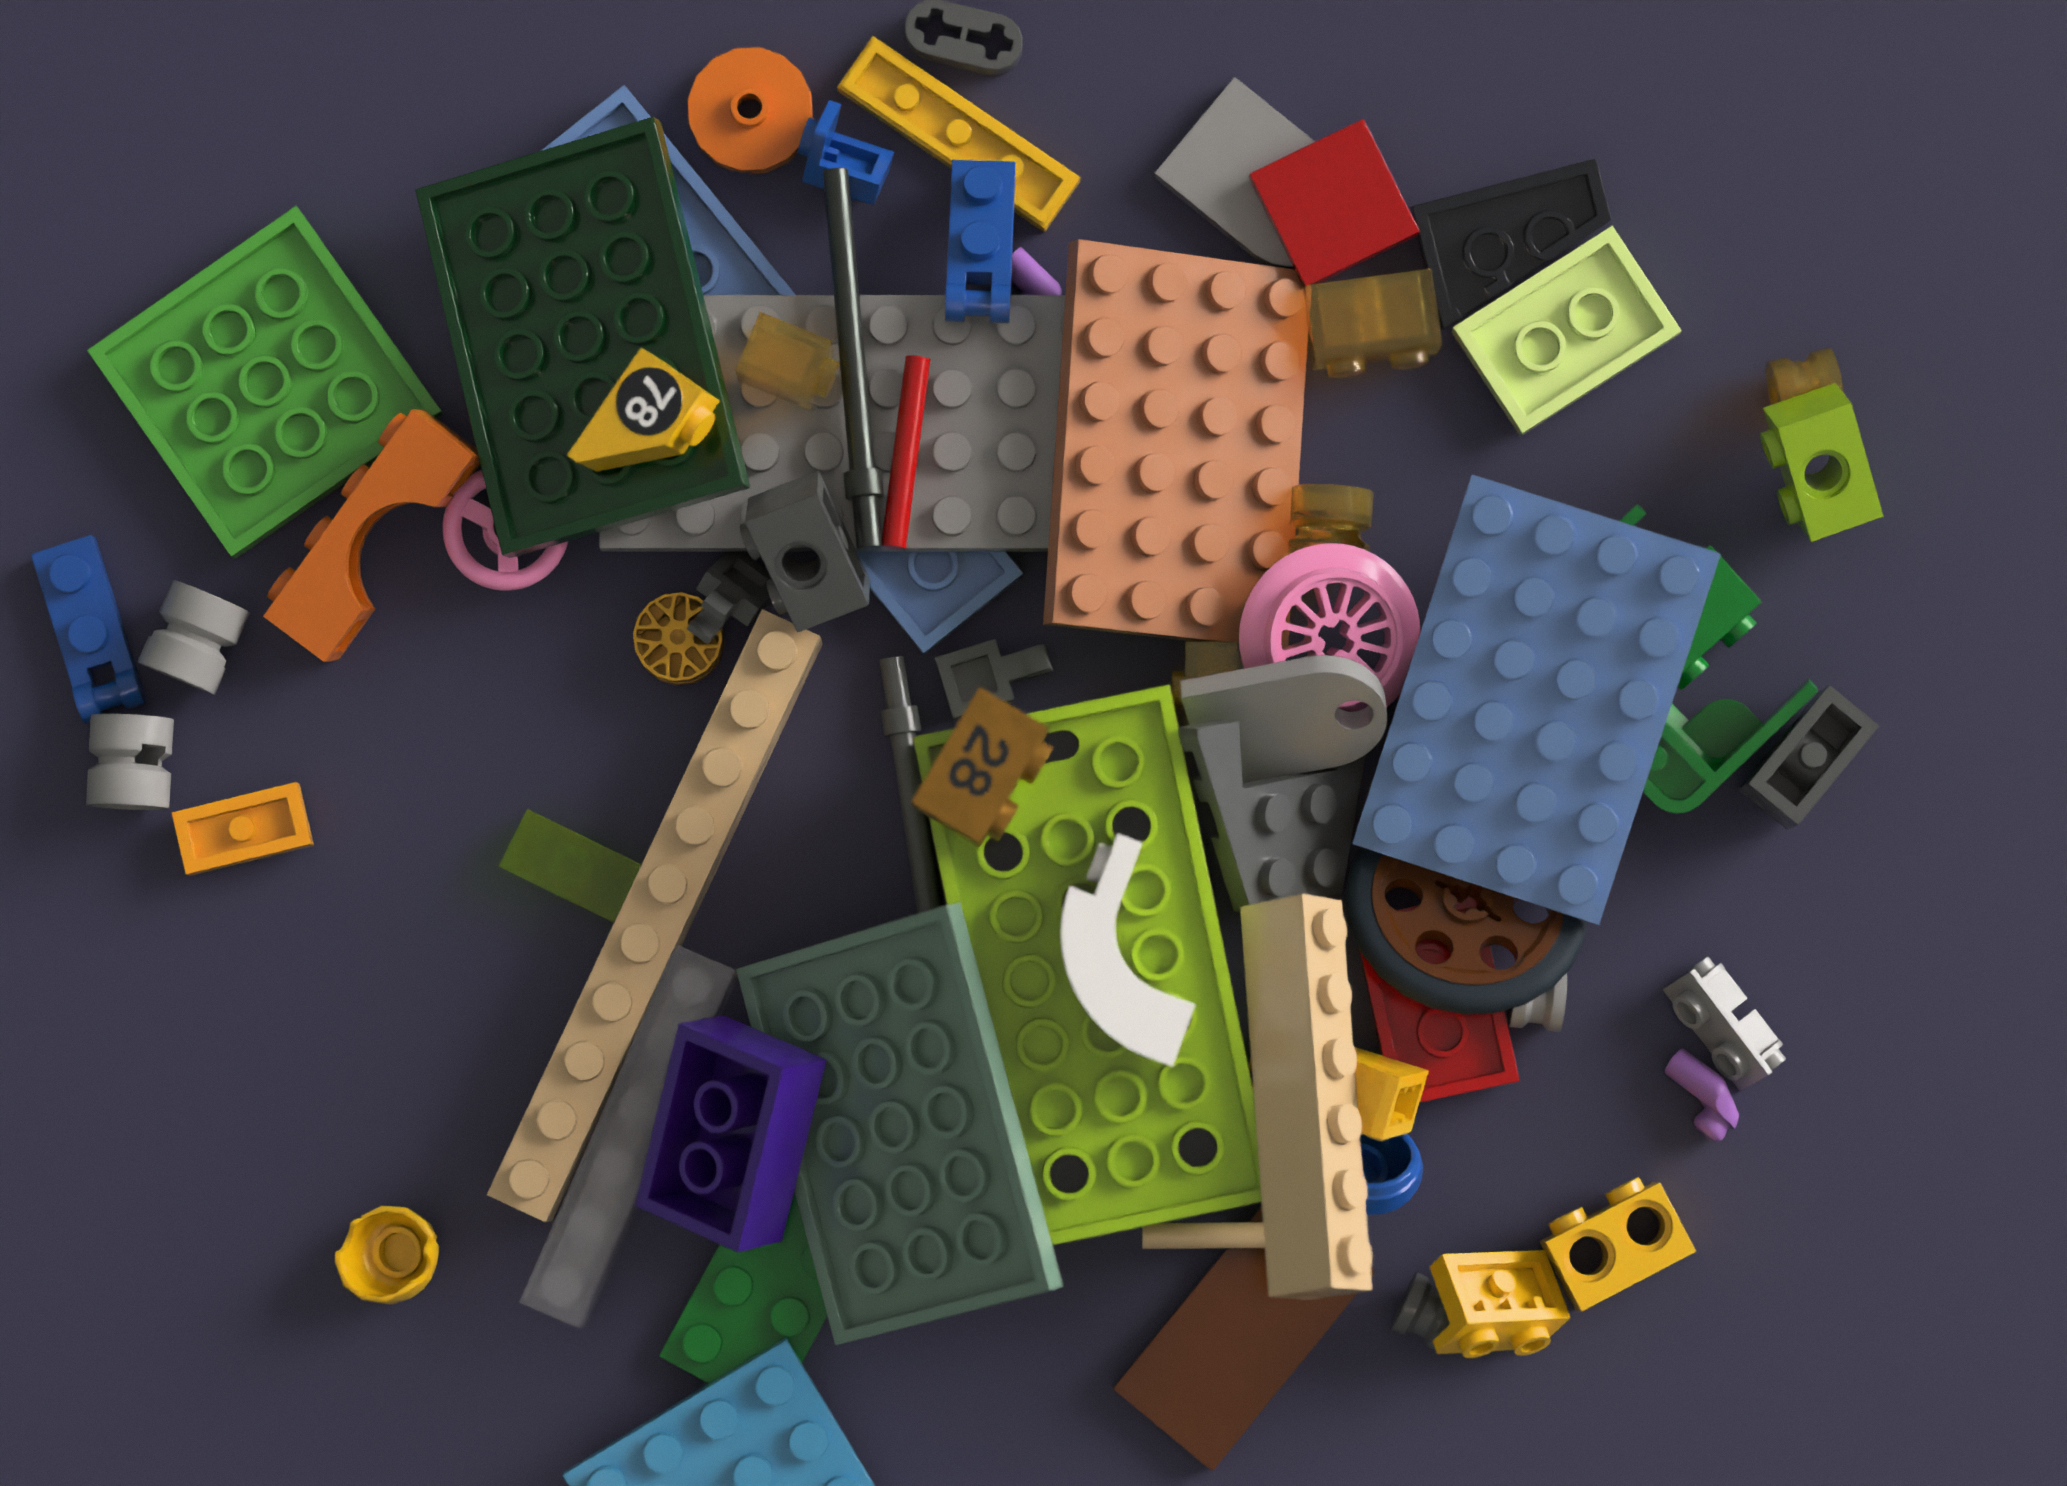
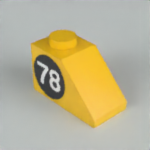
M640 348L567 456L577 463L598 472L682 455L689 445L695 446L699 444L708 434L715 421V414L712 412L720 400L657 356Z

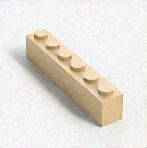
M1299 894L1240 907L1269 1297L1311 1300L1371 1291L1370 1267L1372 1264V1251L1368 1242L1365 1207L1367 1185L1363 1177L1360 1143L1362 1121L1357 1104L1355 1079L1357 1056L1352 1040L1350 1014L1352 992L1347 976L1345 950L1347 927L1342 912V900Z

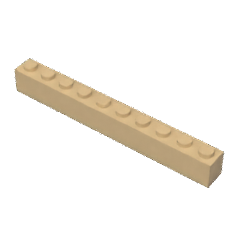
M763 609L761 610L487 1193L488 1196L541 1221H553L823 645L820 635L807 629L797 633L792 622Z

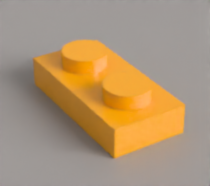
M297 782L171 812L185 873L188 876L314 846L301 787Z

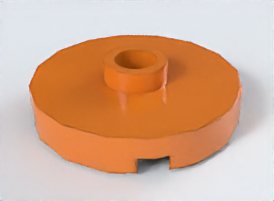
M761 47L735 48L713 58L696 76L688 97L689 127L700 150L717 166L740 173L766 174L788 164L798 153L800 140L808 119L813 118L812 94L801 71L783 55ZM747 99L757 100L762 105L760 114L751 119L742 117L738 112L740 104Z

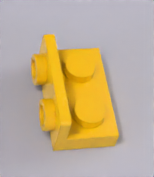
M1545 1250L1442 1254L1429 1266L1450 1325L1432 1341L1437 1354L1462 1353L1465 1358H1477L1492 1351L1514 1350V1353L1520 1356L1533 1354L1547 1347L1551 1342L1550 1337L1571 1319Z

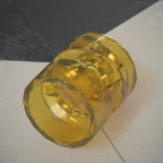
M1301 484L1292 486L1289 523L1298 529V535L1288 541V555L1305 547L1328 543L1351 545L1370 552V545L1361 539V534L1372 526L1374 492L1360 487L1333 484Z

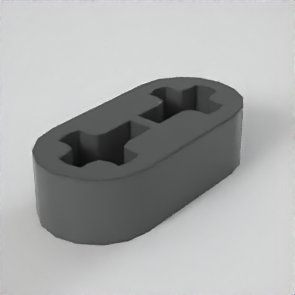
M925 0L919 2L910 10L905 21V36L909 48L916 56L930 62L984 75L1000 76L1009 73L1015 68L1022 56L1023 37L1020 29L1012 19L1002 14L944 0ZM936 15L942 17L944 29L959 33L960 38L939 36L935 45H928L924 43V32L916 29L918 24H928L931 16ZM993 30H999L1004 32V43L1013 47L1010 52L1000 51L997 60H990L985 58V47L968 42V36L989 39Z

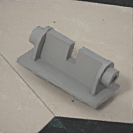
M1707 956L1689 969L1688 973L1662 989L1673 1003L1674 1012L1679 1020L1694 1030L1712 1054V1060L1717 1070L1724 1077L1732 1080L1739 1091L1746 1089L1771 1074L1772 1070L1786 1059L1779 1050L1783 1043L1776 1037L1756 1009L1749 1012L1739 1021L1731 1012L1744 1002L1747 997L1725 970L1721 962L1715 966Z

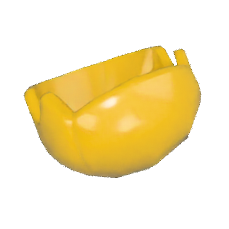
M381 1205L361 1215V1218H356L350 1222L342 1247L335 1252V1265L343 1286L361 1300L369 1302L396 1304L412 1299L427 1286L433 1277L439 1255L437 1235L427 1220L407 1207Z

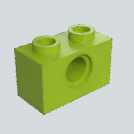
M1836 383L1763 408L1769 430L1760 433V440L1770 467L1772 469L1780 467L1785 487L1777 489L1776 494L1788 525L1798 523L1810 542L1884 517L1852 403ZM1820 455H1829V460L1822 470L1814 474H1805L1806 466L1813 458Z

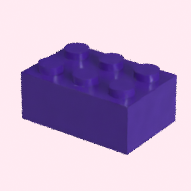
M724 1015L678 1023L635 1206L736 1252L782 1242L827 1059Z

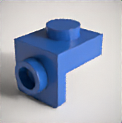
M829 100L820 120L808 119L800 140L798 154L808 157L802 182L824 189V170L846 168L849 174L851 200H859L874 205L889 174L894 152L835 133L841 104Z

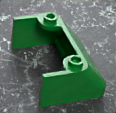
M1635 505L1620 522L1635 526L1647 513L1639 505ZM1807 678L1763 722L1744 704L1732 699H1719L1710 702L1690 721L1671 704L1643 793L1656 806L1667 812L1685 813L1695 809L1818 692L1817 686Z

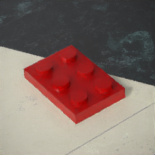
M1468 897L1462 903L1457 902L1455 909L1465 914L1470 908L1476 909L1478 902ZM1418 906L1404 908L1397 911L1408 912L1416 909ZM1435 939L1420 941L1415 946L1418 956L1430 964H1440L1446 962L1451 957L1448 947ZM1489 945L1479 953L1482 961L1487 966L1495 969L1491 946ZM1359 951L1381 1055L1429 1070L1420 1102L1520 1081L1505 1010L1494 1014L1462 1015L1430 1008L1402 995L1383 980Z

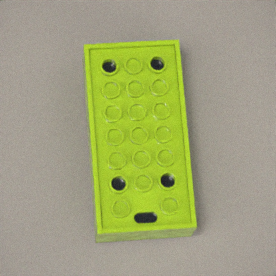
M1170 685L1027 713L1026 715L1049 728L1043 742L1053 747L1033 784L1031 785L1025 780L1020 779L1009 797L1011 801L1019 806L1000 840L997 841L987 835L979 847L930 818L947 905L961 903L1051 1243L1055 1245L1262 1202L1254 1092L1183 748L1179 737ZM954 729L913 737L922 783ZM1117 834L1142 842L1116 915L1115 934L1120 954L1130 971L1143 983L1158 991L1196 1004L1172 1067L1129 1050L1106 1034L1090 1018L1078 1001L1070 985L1063 963L1060 924L1063 903L1068 887L1071 886L1094 895L1098 883L1087 880L1086 877L1100 842L1112 846Z

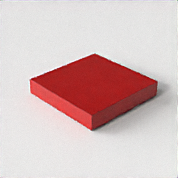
M1364 119L1249 174L1250 182L1304 290L1419 235L1420 230Z

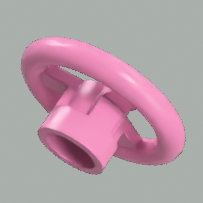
M482 470L477 471L453 494L452 500L445 508L442 533L445 548L451 561L465 577L485 588L512 591L536 584L548 576L559 564L566 551L568 541L545 548L544 552L535 562L519 570V556L508 558L501 553L491 508L473 500L479 492L486 489ZM462 518L482 527L485 543L498 556V571L481 565L468 552L462 537Z

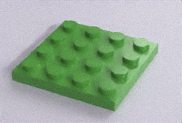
M297 205L87 350L233 559L240 557L345 484L361 465L371 466L384 449L378 443V440L384 429L397 414L402 412L407 416L412 409L426 410L437 419L444 415Z

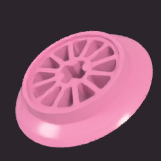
M1328 543L1317 544L1294 551L1276 562L1263 574L1245 603L1239 627V649L1243 667L1245 669L1286 661L1287 657L1307 651V657L1325 655L1322 652L1325 647V641L1318 636L1319 631L1323 625L1334 628L1341 621L1343 624L1339 633L1347 639L1346 644L1342 649L1331 647L1326 655L1353 660L1375 674L1383 686L1387 708L1402 691L1421 633L1420 619L1414 598L1402 577L1387 562L1364 549L1351 545ZM1328 583H1340L1334 609L1331 608L1326 590ZM1357 587L1364 592V596L1346 614L1352 589ZM1311 589H1314L1319 608L1317 615L1301 600V596ZM1374 603L1380 612V617L1357 625V621ZM1293 605L1308 619L1307 626L1303 627L1285 621ZM1384 628V644L1382 646L1361 641L1363 634ZM1283 630L1304 634L1302 642L1282 647L1281 644ZM1358 649L1380 653V659L1373 670L1357 655ZM1348 701L1341 704L1338 708L1347 712H1356L1363 710L1368 704L1362 701Z

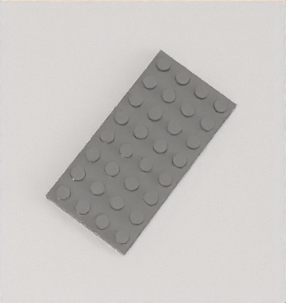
M703 295L750 488L600 532L599 544L601 552H748L740 532V524L745 523L748 498L819 470L857 552H1048L1065 295H1011L1009 324L990 323V317L965 316V322H945L946 295H860L875 468L882 470L884 497L878 499L881 538L905 356L914 355L931 359L906 550L884 547L874 550H857L853 504L852 501L845 498L843 476L844 472L850 470L834 295ZM795 546L787 552L815 551L807 546Z

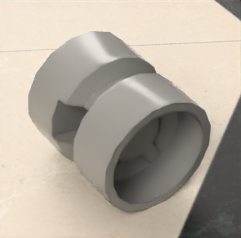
M173 580L159 611L164 621L168 623L166 629L154 630L152 636H148L138 663L187 685L215 695L226 670L224 667L226 660L220 653L221 646L237 645L250 612L198 588Z
M134 714L91 715L89 752L98 758V764L88 769L86 806L122 810H169L171 773L162 767V761L172 755L174 719Z

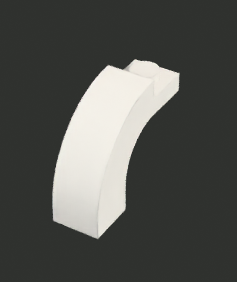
M1117 834L1112 846L1100 842L1086 877L1087 880L1098 883L1094 895L1071 886L1068 887L1063 903L1060 924L1063 963L1070 985L1078 1001L1090 1018L1106 1034L1129 1050L1172 1067L1196 1004L1158 991L1143 983L1130 971L1120 954L1115 934L1116 915L1142 842Z

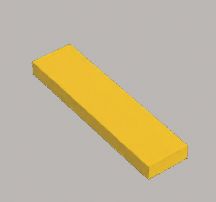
M872 36L837 86L839 93L951 169L952 160L1016 162L1014 212L1044 233L1080 183L1081 177L874 36Z

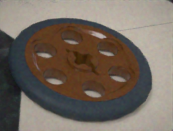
M1363 847L1360 848L1350 866L1345 891L1348 924L1359 951L1376 973L1402 995L1433 1009L1462 1015L1494 1014L1525 1005L1551 990L1571 969L1584 943L1587 921L1546 908L1548 917L1539 923L1525 922L1516 915L1513 909V905L1521 899ZM1403 887L1410 889L1419 898L1420 905L1412 911H1397L1389 906L1385 899V894L1393 888ZM1468 897L1478 902L1476 909L1470 908L1465 914L1455 909L1457 902L1462 903ZM1435 939L1448 947L1451 957L1446 962L1430 964L1418 956L1415 946L1420 941ZM1489 945H1501L1513 954L1515 963L1507 969H1493L1482 961L1479 952Z

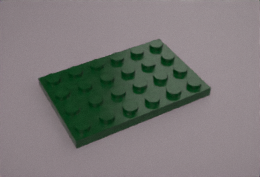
M653 116L415 189L503 556L513 558L750 488L661 121ZM640 348L657 356L720 400L712 412L715 414V421L708 434L699 444L695 446L689 445L682 455L598 472L577 463L567 456Z

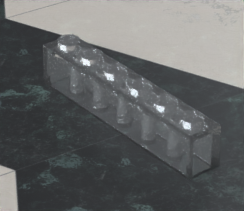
M675 944L519 1303L577 1328L586 1325L637 1208L635 1202L678 1023L720 1016L738 976L735 969Z

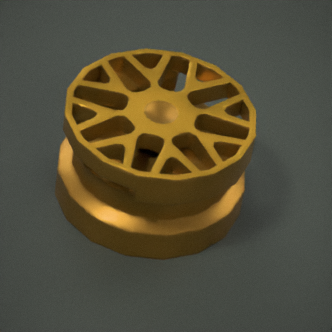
M682 592L664 594L649 602L637 617L633 631L635 652L645 669L661 682L675 686L695 684L710 676L720 663L725 645L723 627L709 644L687 630L689 624L703 609L701 606L703 600L699 597Z

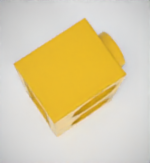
M1636 1177L1607 1192L1605 1196L1610 1205L1587 1216L1581 1206L1548 1223L1553 1234L1539 1242L1543 1250L1546 1251L1548 1259L1575 1310L1584 1311L1697 1252L1660 1182H1652L1643 1186L1640 1178ZM1640 1207H1646L1653 1211L1659 1222V1230L1656 1237L1644 1245L1634 1242L1627 1232L1629 1215ZM1588 1236L1600 1245L1602 1261L1599 1267L1592 1273L1581 1274L1571 1265L1569 1254L1572 1245L1578 1239Z

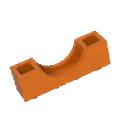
M412 409L407 416L400 412L391 420L378 440V443L384 449L370 468L363 464L352 474L341 492V495L347 499L333 519L325 516L317 523L304 543V546L310 552L296 571L291 567L287 568L268 592L267 597L273 603L263 617L323 662L339 660L375 611V607L365 591L360 570L362 548L372 527L386 513L405 504L420 503L433 507H447L453 498V494L480 465L477 448L426 410Z

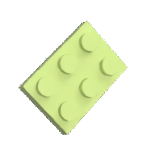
M1611 226L1454 326L1451 332L1519 436H1522L1674 339L1682 330L1614 227Z

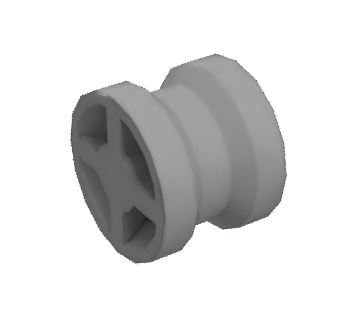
M1567 973L1551 990L1525 1005L1508 1009V1027L1523 1028L1528 1023L1541 1024L1546 1031L1561 1032L1566 1006Z

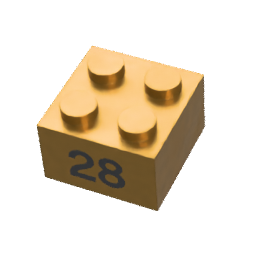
M979 687L911 801L912 807L979 847L987 835L999 841L1019 806L1011 801L1009 797L1020 779L1025 780L1031 785L1033 784L1052 752L1053 747L1043 742L1049 728Z

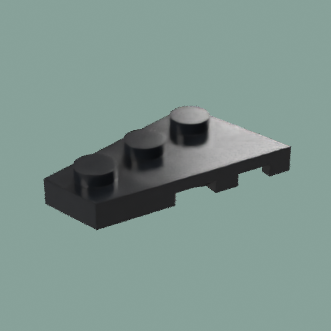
M1596 158L1410 206L1411 214L1420 230L1417 238L1440 329H1445L1489 298L1496 296L1511 286L1512 283L1612 220Z

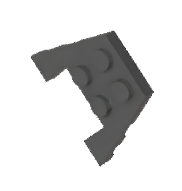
M1215 720L1179 727V737L1183 750L1193 752L1200 776L1193 780L1199 801L1209 803L1218 833L1213 835L1211 840L1233 910L1240 912V907L1299 894L1327 897L1342 893L1366 755L1351 763L1337 767L1242 783L1239 721Z

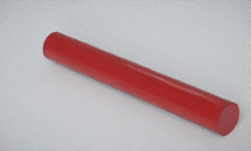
M905 356L882 532V547L889 549L906 550L931 361V359L922 356Z

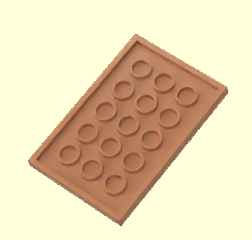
M1081 239L1069 243L1043 625L1239 646L1241 616L1252 589L1271 566L1283 557L1293 553L1295 549L1311 288L1304 290L1295 269ZM1291 609L1285 618L1287 623H1290ZM1289 630L1282 631V647H1286L1289 644Z

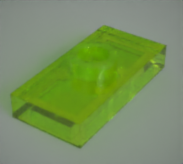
M527 809L499 867L615 923L641 864Z

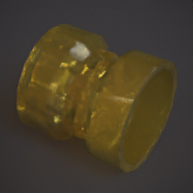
M1830 347L1811 351L1804 362L1800 360L1793 362L1787 357L1766 362V382L1771 405L1832 383H1836L1844 393L1840 369Z

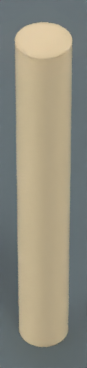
M1263 1222L1156 1223L1142 1226V1249L1265 1248Z

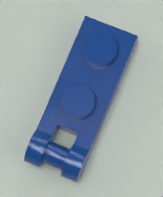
M952 160L945 322H965V316L990 317V323H1010L1016 162ZM966 284L991 285V291L966 290Z
M88 535L31 554L72 685L75 704L84 724L90 722L91 715L103 714L104 710L124 704L128 710L146 704L143 686L96 537ZM112 665L116 680L95 686L91 671Z

